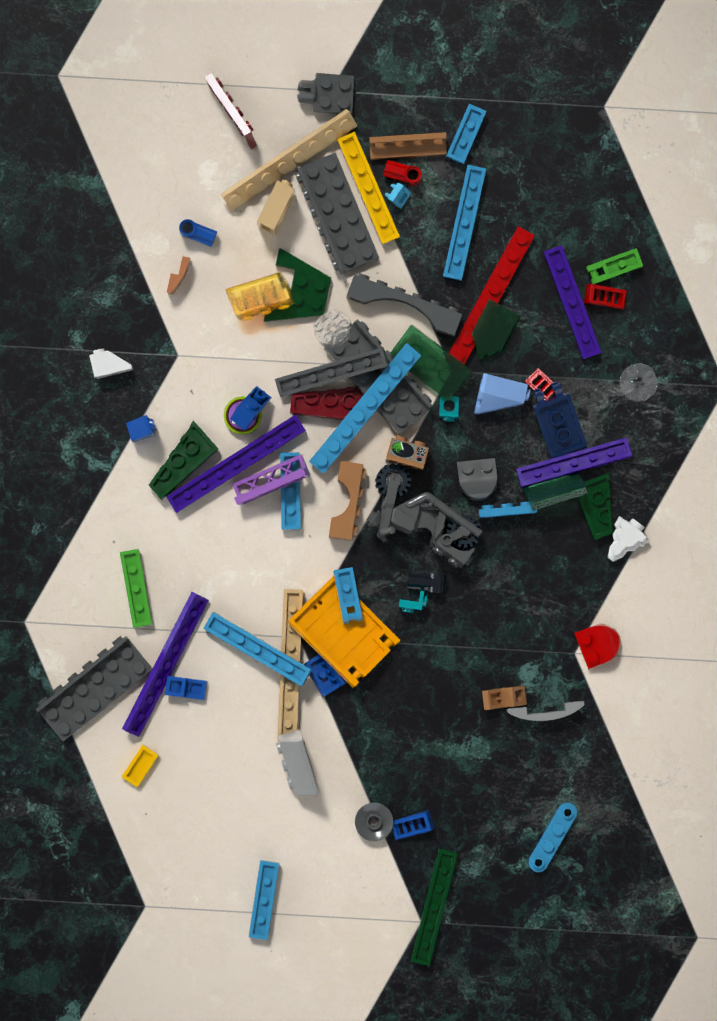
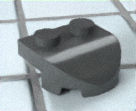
M495 458L457 462L460 491L468 496L470 500H486L496 491L497 470Z

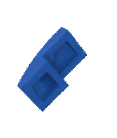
M167 676L165 695L205 700L207 681Z

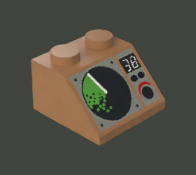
M396 435V438L391 439L385 461L422 471L429 448L425 447L426 443L420 441L410 443L407 442V438Z

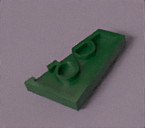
M609 473L573 487L594 540L613 533Z

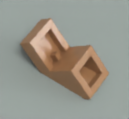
M525 686L482 691L484 710L527 705Z

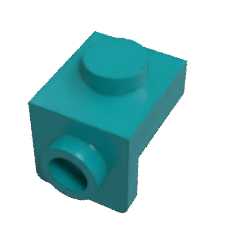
M420 591L419 602L400 599L399 607H402L403 612L413 613L414 609L422 610V606L426 607L427 595H424V591Z

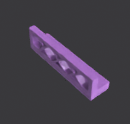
M300 454L233 483L232 485L237 497H234L236 504L244 505L311 476L303 455ZM299 460L302 468L294 472L291 471L292 464ZM277 469L286 471L283 477L273 478ZM259 477L269 478L267 484L260 487L256 485ZM246 483L251 486L250 491L241 494L240 485Z

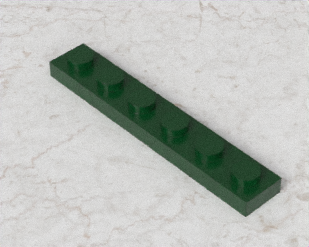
M441 848L438 850L411 962L430 966L458 855L456 852Z

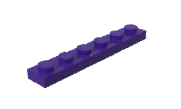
M562 245L544 251V256L582 359L600 354L599 344Z
M626 437L517 468L516 472L521 488L631 458L632 453Z

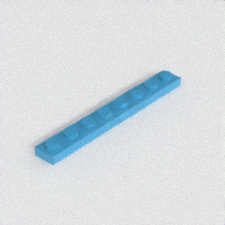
M406 343L309 462L324 474L422 355Z

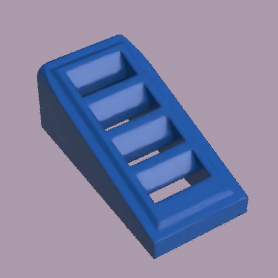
M427 810L393 820L392 830L395 840L432 831L434 824L430 811ZM422 817H424L426 827L423 826ZM414 819L417 820L419 829H416ZM407 821H409L411 831H408ZM399 823L402 824L403 831H404L403 834H401V832H400L399 825H398Z

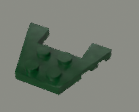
M279 248L275 265L293 269L295 272L287 308L267 304L264 322L324 316L331 277Z

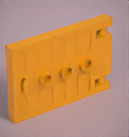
M333 576L287 623L354 688L359 683L358 679L360 677L364 678L391 651L389 647L391 645L395 646L400 639L360 599L362 621L352 620L349 623L343 624ZM354 607L347 608V612H354ZM382 635L386 638L384 642L379 639ZM351 667L355 670L353 674L348 671Z

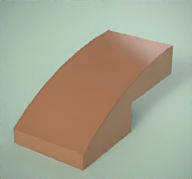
M182 256L178 275L171 273L167 288L168 294L172 295L183 282L191 262L189 257Z

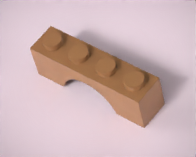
M340 461L338 481L348 489L350 502L347 509L341 515L331 518L329 537L351 541L352 537H356L357 526L354 525L355 518H359L360 507H357L358 499H362L363 488H360L361 480H365L366 469H363V464Z

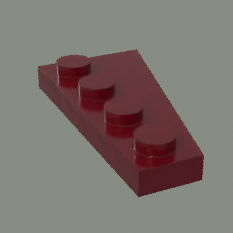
M357 387L292 394L290 414L343 420L362 398L363 394Z

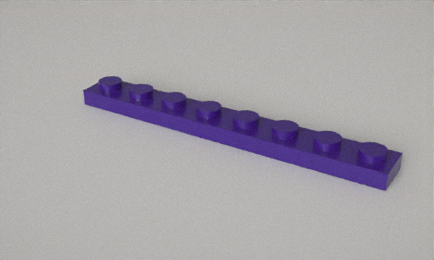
M295 414L177 489L166 498L175 512L178 513L306 430Z
M191 592L122 727L124 731L140 737L166 686L167 676H171L209 601L208 599Z

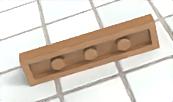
M446 132L369 137L371 160L447 155Z

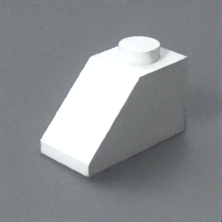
M104 349L93 351L94 354L89 355L96 379L133 370L131 364Z

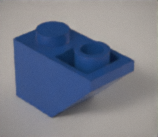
M256 386L238 405L230 420L243 430H246L272 397Z
M147 415L126 423L133 443L154 437V431H157L154 420L150 419Z

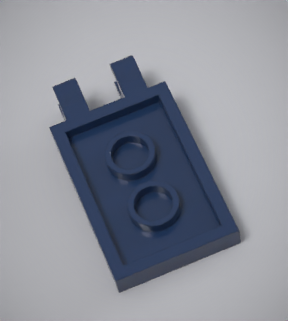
M558 381L551 383L555 397L545 401L540 388L533 390L538 404L532 407L551 459L587 446L570 394L568 392L563 394Z

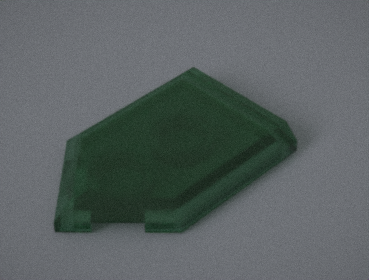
M490 299L471 333L477 348L478 359L504 351L521 318L518 314Z

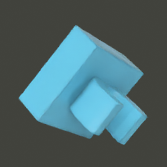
M400 183L396 185L391 184L390 186L393 188L391 194L385 193V195L396 207L402 209L411 192Z

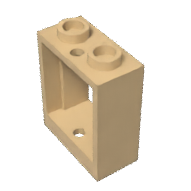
M277 180L257 220L259 228L276 235L295 196L293 184L282 180V182Z

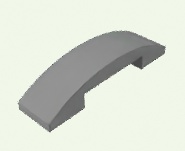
M584 701L565 702L563 711L527 714V707L506 708V711L515 717L525 720L548 721L576 712L584 706Z

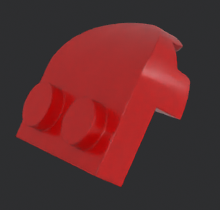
M596 624L574 633L588 669L612 660L617 656L621 647L619 633L616 629L605 624Z

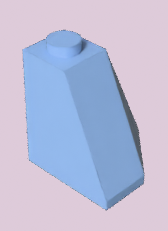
M484 373L480 383L474 414L478 415L523 405L524 401H528L530 390L527 389L528 384Z

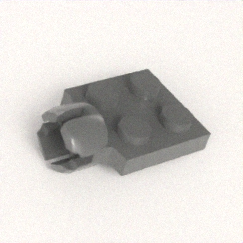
M316 73L315 80H301L299 82L297 90L300 91L297 94L298 102L312 104L313 112L340 114L347 109L352 114L354 76Z

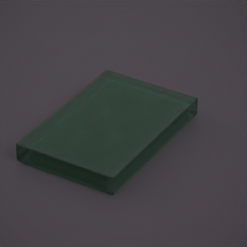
M579 473L523 488L532 511L587 494L586 486Z

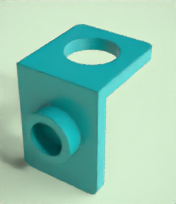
M440 396L439 418H443V421L454 422L455 419L459 418V397ZM445 401H453L455 408L452 411H446L443 406Z

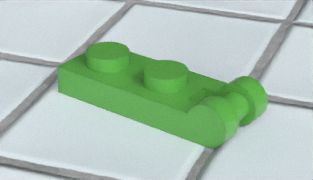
M636 248L589 265L586 269L591 274L592 284L595 285L641 268L643 264ZM602 268L604 274L599 276L597 269Z

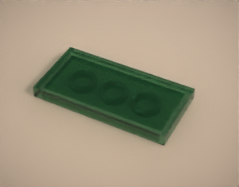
M411 324L390 353L395 358L405 344L408 343L422 355L409 371L447 401H450L472 370Z

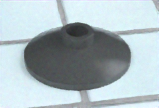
M368 803L358 810L355 817V827L359 835L364 839L379 841L390 834L393 828V816L390 810L383 804ZM372 818H376L378 820V823L376 825H372L370 823V820Z

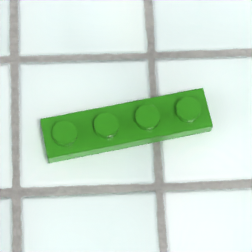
M139 549L120 552L133 628L152 625Z

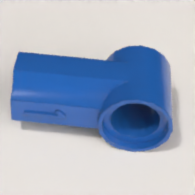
M190 219L183 220L179 225L180 234L184 238H189L212 247L217 231L197 224ZM185 224H190L193 226V231L188 234L184 233L182 227Z

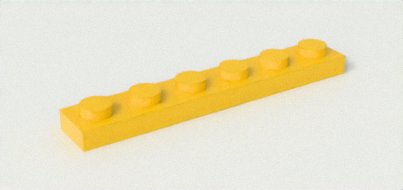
M355 132L337 139L382 245L400 238Z

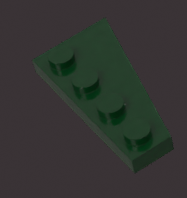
M194 420L187 432L181 437L176 448L170 453L167 461L149 483L150 488L161 500L219 450Z

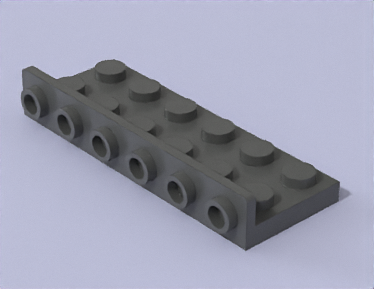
M336 152L304 166H297L296 178L298 183H303L305 189L302 192L305 200H310L312 207L309 209L313 219L316 217L318 219L319 225H317L320 236L324 235L327 242L324 245L327 253H332L334 260L331 262L334 270H339L341 275L379 259Z
M357 319L349 328L329 343L324 350L333 361L382 348V343L376 336H372L369 333V328L363 321L360 322ZM386 350L385 353L390 364L394 357ZM386 367L349 377V379L364 395ZM407 375L377 409L379 414L398 435L403 433L433 406L430 397L425 393L422 394L418 389L419 385L413 379L410 380Z
M127 636L124 638L118 637L112 642L114 645L109 650L103 649L97 654L99 658L96 661L92 662L90 660L82 666L84 670L80 674L76 672L67 679L68 683L65 686L60 684L52 691L54 695L49 699L44 697L37 703L39 707L35 710L42 715L63 742L152 670L151 665Z

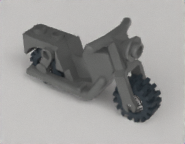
M391 463L382 467L375 478V487L378 488L379 494H383L381 513L380 510L377 512L372 511L367 518V521H369L368 526L379 525L377 537L382 542H387L388 537L386 535L394 534L395 529L411 534L416 529L426 528L432 534L429 545L433 548L434 553L449 559L448 562L456 568H461L464 564L468 566L474 558L472 553L475 549L472 547L477 544L482 530L479 528L480 524L476 522L477 519L471 518V515L458 514L429 492L422 493L393 508L395 500L404 496L411 486L410 473L406 471L407 468H402L401 464L395 465V463ZM445 521H446V522H448V524H447V526H446L447 528L445 529V533H446V534H444V535L442 536L443 529H444V523H445Z

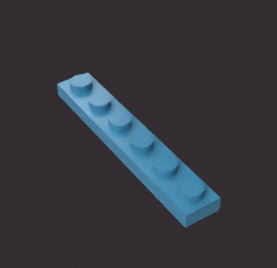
M467 165L443 274L445 278L462 281L486 168Z
M212 612L203 628L300 686L304 685L312 671L311 668L215 612Z

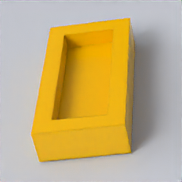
M142 745L125 770L122 778L138 787L159 754Z

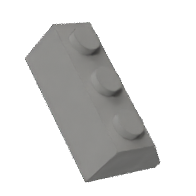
M301 730L279 735V742L276 743L279 754L283 753L285 759L282 760L284 771H288L290 778H287L289 788H294L296 795L319 794Z

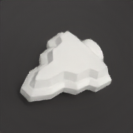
M619 516L614 524L616 528L612 534L614 542L609 547L608 558L614 562L622 558L627 551H635L639 546L643 547L650 540L642 532L644 526L633 518L628 522Z

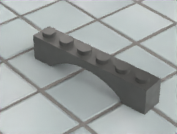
M354 274L346 298L364 305L382 300L405 303L421 312L431 322L437 332L454 338L462 317L459 309L451 306L447 309L442 307V303L431 300L428 302L423 300L424 297L419 294L413 293V295L405 293L406 290L395 286L393 289L387 287L388 283L377 280V282L369 280L370 277L365 274Z

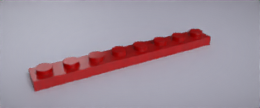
M519 226L517 227L445 361L462 370L535 235Z

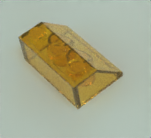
M281 272L225 289L235 316L242 321L251 320L253 316L259 314H270L275 309H287L289 305L294 304L289 282Z

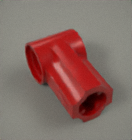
M390 160L387 161L384 177L402 181L411 186L418 185L421 182L422 173L418 167ZM410 172H417L419 174L418 178L410 180L408 178Z

